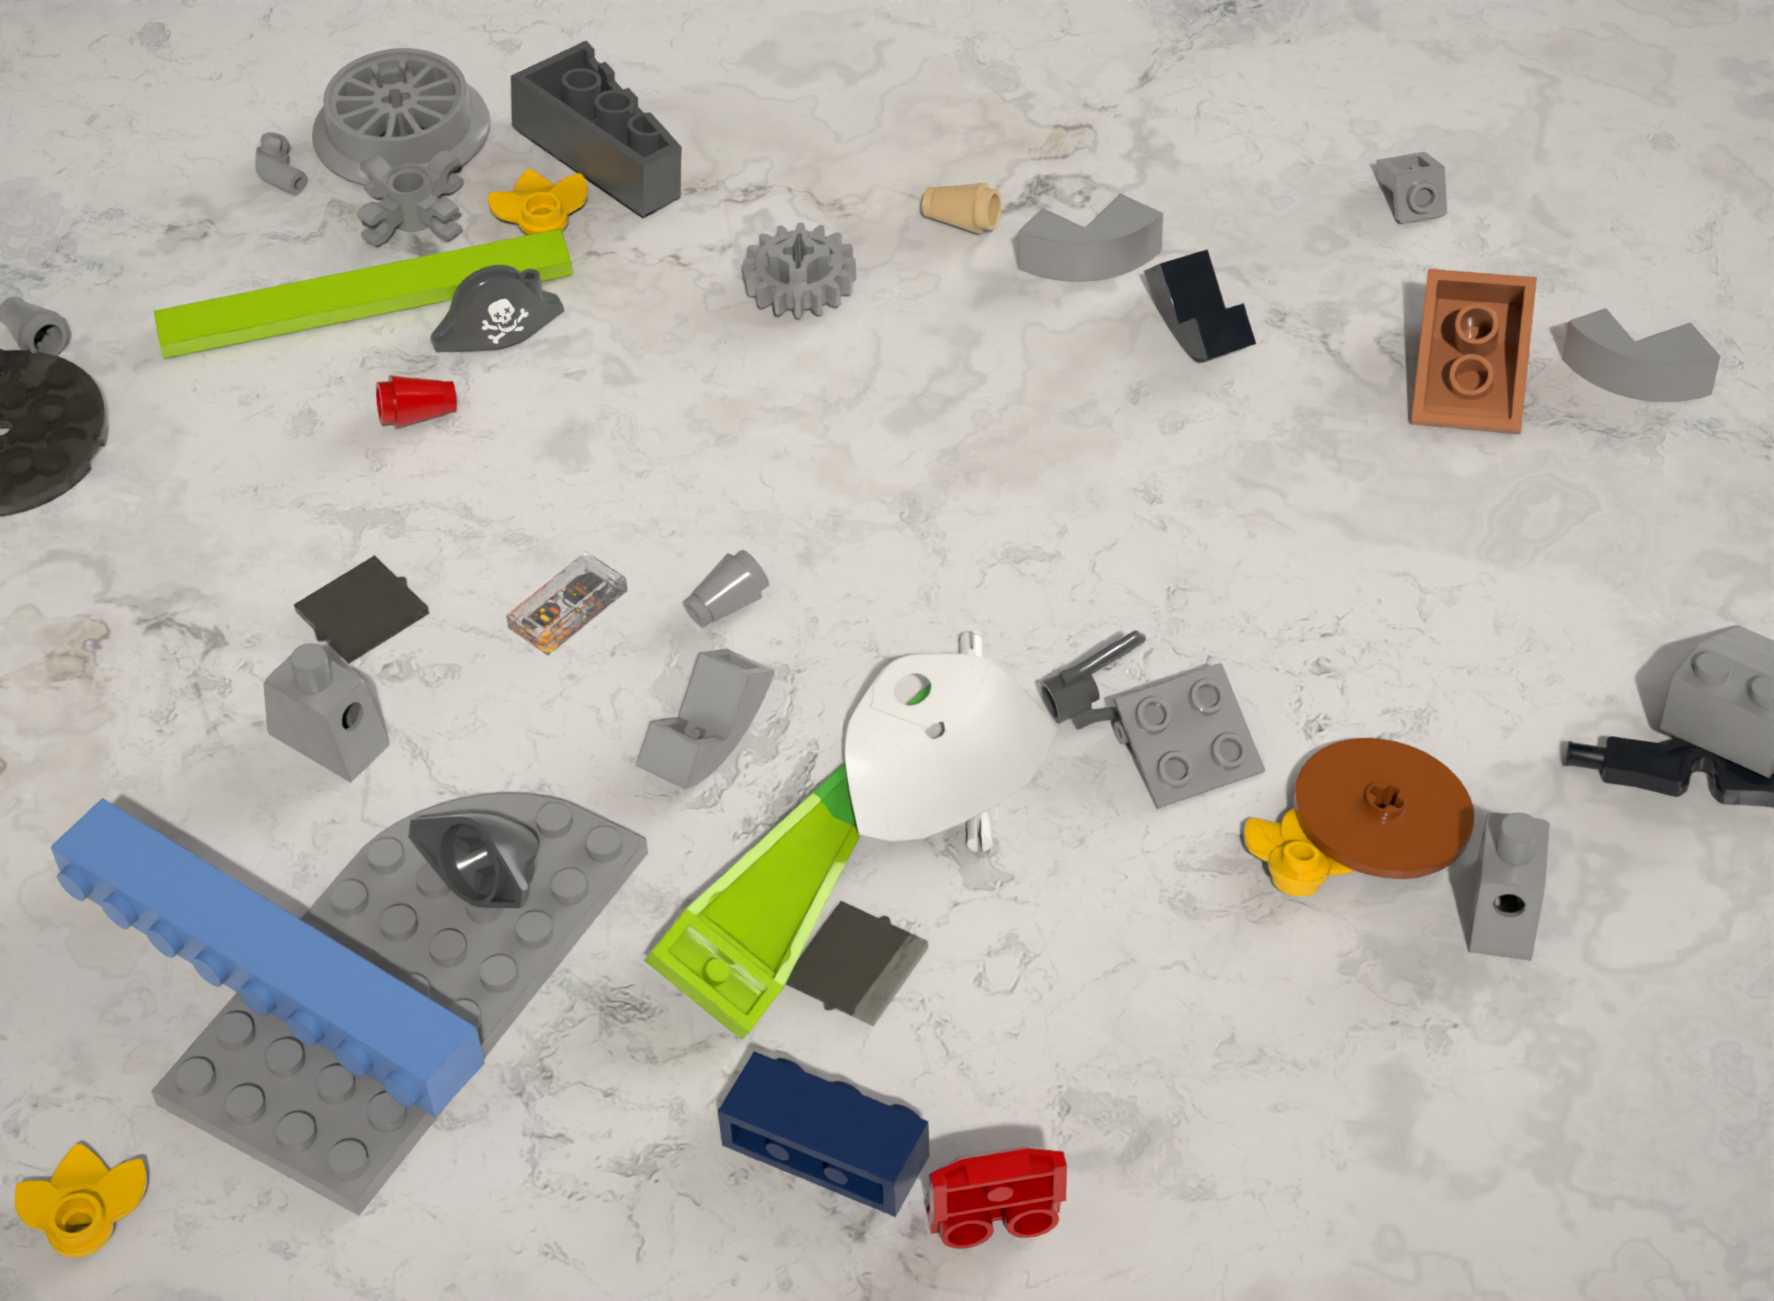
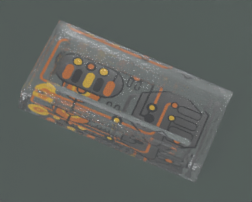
M585 551L506 615L508 628L549 656L628 591L626 577Z

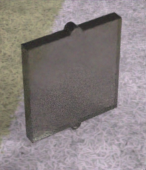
M375 555L294 604L296 613L314 630L316 640L318 642L326 641L348 664L429 614L428 606L408 588L407 579L403 576L397 577Z
M840 901L797 960L786 985L823 1002V1007L827 1011L836 1008L874 1027L928 950V941L892 925L888 916L877 918Z

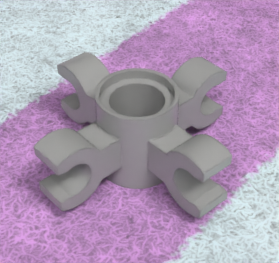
M443 150L430 160L427 168L412 163L392 168L385 159L378 155H373L360 165V170L372 178L363 185L364 190L374 198L383 197L384 199L378 203L369 202L357 212L358 218L370 225V227L361 232L362 238L375 246H379L389 239L395 227L405 232H418L429 227L437 237L444 241H449L460 233L462 226L450 218L459 211L457 204L446 197L438 198L442 193H453L462 186L463 178L451 172L454 167L460 164V159Z

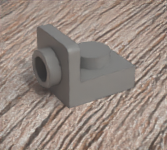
M1419 152L1376 160L1378 180L1393 192L1395 219L1398 222L1408 223L1442 217L1447 214L1445 167L1428 153Z

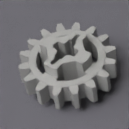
M798 223L796 229L790 232L780 225L777 226V236L771 237L768 234L762 233L759 235L760 246L749 245L747 247L748 259H743L744 281L746 282L748 296L757 295V305L760 308L766 307L771 303L774 304L775 315L780 316L786 309H793L795 317L801 318L804 310L809 308L817 315L823 314V304L828 303L838 307L841 305L840 294L851 295L853 292L852 281L856 280V258H853V247L851 244H842V234L839 232L828 237L825 236L823 225H818L813 231H808L805 229L804 223Z

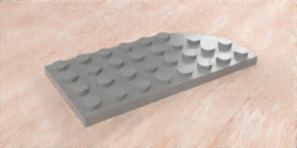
M497 793L459 798L416 812L377 834L360 849L300 920L477 1027L485 1059L648 854L646 838L573 803L554 797L521 793ZM475 813L496 815L527 828L538 841V852L534 860L535 872L533 880L528 884L526 905L521 908H482L470 905L459 898L448 888L408 838L411 820ZM236 993L151 1091L157 1106L357 1215L363 1212L442 1113L441 1111L436 1117H433L416 1105L408 1108L399 1104L387 1093L383 1084L367 1074L358 1077L350 1073L339 1063L334 1053L318 1043L315 1046L304 1044L294 1036L285 1022L270 1013L267 1016H261L251 1010L241 999L239 993Z

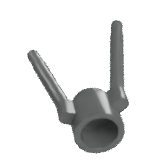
M1137 630L1132 631L1078 665L1041 680V695L1048 712L1055 722L1060 724L1072 719L1076 729L1079 730L1095 722L1121 719L1116 706L1092 709V703L1100 699L1099 690L1092 674L1146 641L1145 634Z

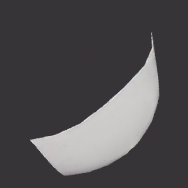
M928 653L898 657L879 673L859 702L848 723L845 738V765L859 835L889 842L925 839L960 825L993 808L1030 782L1048 759L1058 728L1019 682L1007 671L990 660L977 655L955 653ZM909 674H921L930 681L931 689L929 695L918 704L905 705L900 703L894 694L897 683ZM939 722L944 723L945 732L943 735L935 739L926 735V728L929 729L933 724Z

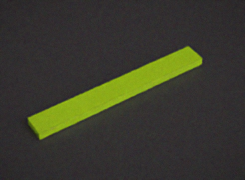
M560 228L155 310L154 316L163 359L449 301L452 300L455 290L467 276L487 266L507 265L516 268L520 272L526 269H535L539 272L542 282L573 275L572 262Z

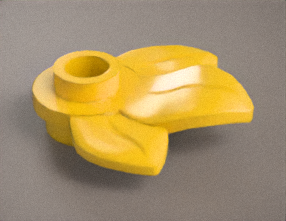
M526 169L516 182L512 192L489 193L488 204L491 212L501 220L517 223L519 228L528 235L560 228L563 230L568 223V215L582 207L586 202L588 186L582 173L570 175L554 185L534 170Z
M1294 808L1285 814L1282 823L1256 817L1249 818L1245 823L1244 840L1248 851L1268 862L1273 884L1286 894L1299 897L1309 896L1319 890L1320 885L1328 879V876L1350 874L1355 871L1336 862L1311 842L1301 828Z
M78 1143L69 1150L58 1164L50 1182L31 1180L17 1183L15 1189V1209L26 1226L46 1233L51 1247L58 1254L70 1258L85 1257L101 1249L110 1239L114 1223L132 1213L138 1207L147 1186L146 1169L142 1159L139 1158L126 1161L108 1171L102 1161L91 1150ZM89 1225L79 1232L72 1233L78 1226Z

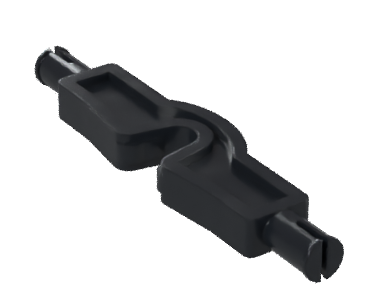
M1610 736L1607 739L1606 747L1568 741L1565 766L1602 770V781L1605 783L1637 787L1679 797L1687 792L1692 773L1704 772L1712 778L1713 794L1719 803L1774 808V772L1770 778L1765 777L1683 739L1662 744Z

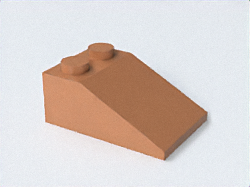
M1428 269L1411 425L1521 434L1537 277Z

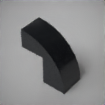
M1208 249L1166 261L1144 270L1152 296L1166 325L1179 344L1192 356L1205 360L1256 344L1244 303L1229 308L1225 307Z

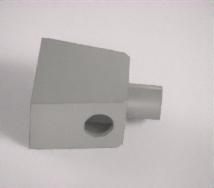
M308 643L297 647L266 678L263 686L268 734L350 783L389 746L388 737L367 683L359 675L327 658L326 651L322 646Z
M1520 812L1509 815L1501 813L1487 814L1477 858L1469 952L1532 960L1546 881L1550 824L1546 820L1533 818L1526 813ZM1505 894L1516 895V901H1518L1516 912L1507 913L1499 910L1495 906L1496 898Z

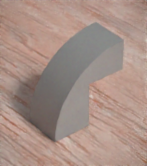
M1119 194L1085 228L1042 208L1019 230L1018 269L1038 277L1067 282L1098 281L1126 274L1145 265L1161 252L1163 213L1123 194Z
M1604 308L1569 321L1562 360L1582 378L1614 394L1643 401L1680 402L1712 395L1721 356L1691 322L1635 342L1612 314Z
M729 649L700 652L679 716L650 722L636 766L683 789L693 787L702 782L727 759L746 733L765 698L775 670Z

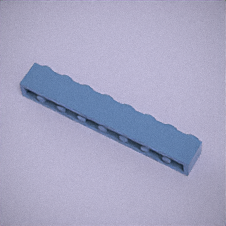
M102 798L51 846L60 871L57 874V879L64 890L79 901H84L86 898L101 906L105 914L119 927L129 929L132 926L147 935L153 946L165 956L174 958L178 955L190 962L198 974L211 985L220 987L224 984L239 993L244 1003L255 1013L261 1016H267L270 1013L285 1022L294 1036L304 1044L315 1046L318 1043L331 1051L339 1063L350 1073L358 1077H362L364 1074L369 1075L383 1084L387 1093L399 1104L408 1108L416 1105L433 1117H436L485 1064L477 1027Z

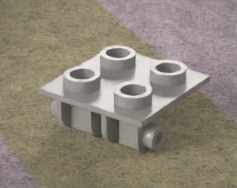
M1222 663L1114 699L1121 718L1120 721L1114 724L1116 735L1121 744L1131 743L1157 809L1265 772Z

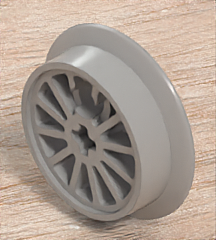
M387 49L367 54L350 62L332 77L324 92V105L313 125L312 142L318 158L329 170L344 179L364 185L372 179L368 174L360 170V165L373 155H378L385 159L392 168L408 163L418 164L427 168L430 160L437 153L446 150L460 159V164L451 170V172H454L471 160L485 143L490 129V115L487 105L480 94L466 83L461 70L447 58L421 49Z

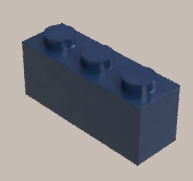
M755 1051L718 1110L722 1146L894 1217L897 1216L929 1158V1123L927 1120L920 1118L910 1108L899 1104L889 1106L862 1095L858 1089L846 1082L827 1081L805 1072L798 1064L785 1058L773 1059Z

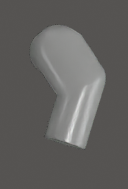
M274 132L263 134L261 146L256 149L255 167L258 176L265 182L293 195L300 194L306 185L307 176L303 171L288 165V154L285 152L288 147V140L285 136Z

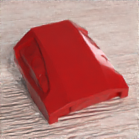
M1025 1146L957 1157L930 1173V1204L926 1208L930 1233H940L943 1244L948 1247L965 1249L986 1242L993 1235L994 1228L992 1222L1005 1220L1007 1231L1019 1238L1036 1237L1051 1231L1059 1222L1058 1213H1060L1061 1202L1066 1201L1067 1163L1064 1151L1043 1150Z

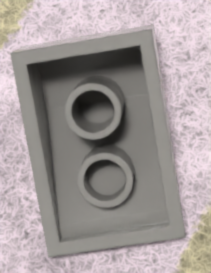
M1737 625L1698 644L1671 677L1660 730L1770 778L1774 772V640Z

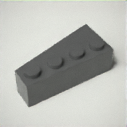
M587 40L511 75V115L513 127L642 216L681 197V145L651 112L644 113L638 107V97L630 88L622 89L615 81L614 70L606 62L599 63L595 59V49Z

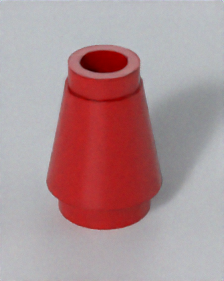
M389 375L388 381L376 382V405L379 422L381 425L393 424L396 429L439 417L446 413H455L457 403L453 381Z

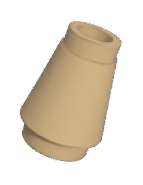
M987 183L939 186L937 188L928 187L922 199V212L925 217L981 234L984 230H994L1001 214V195L997 189H990Z

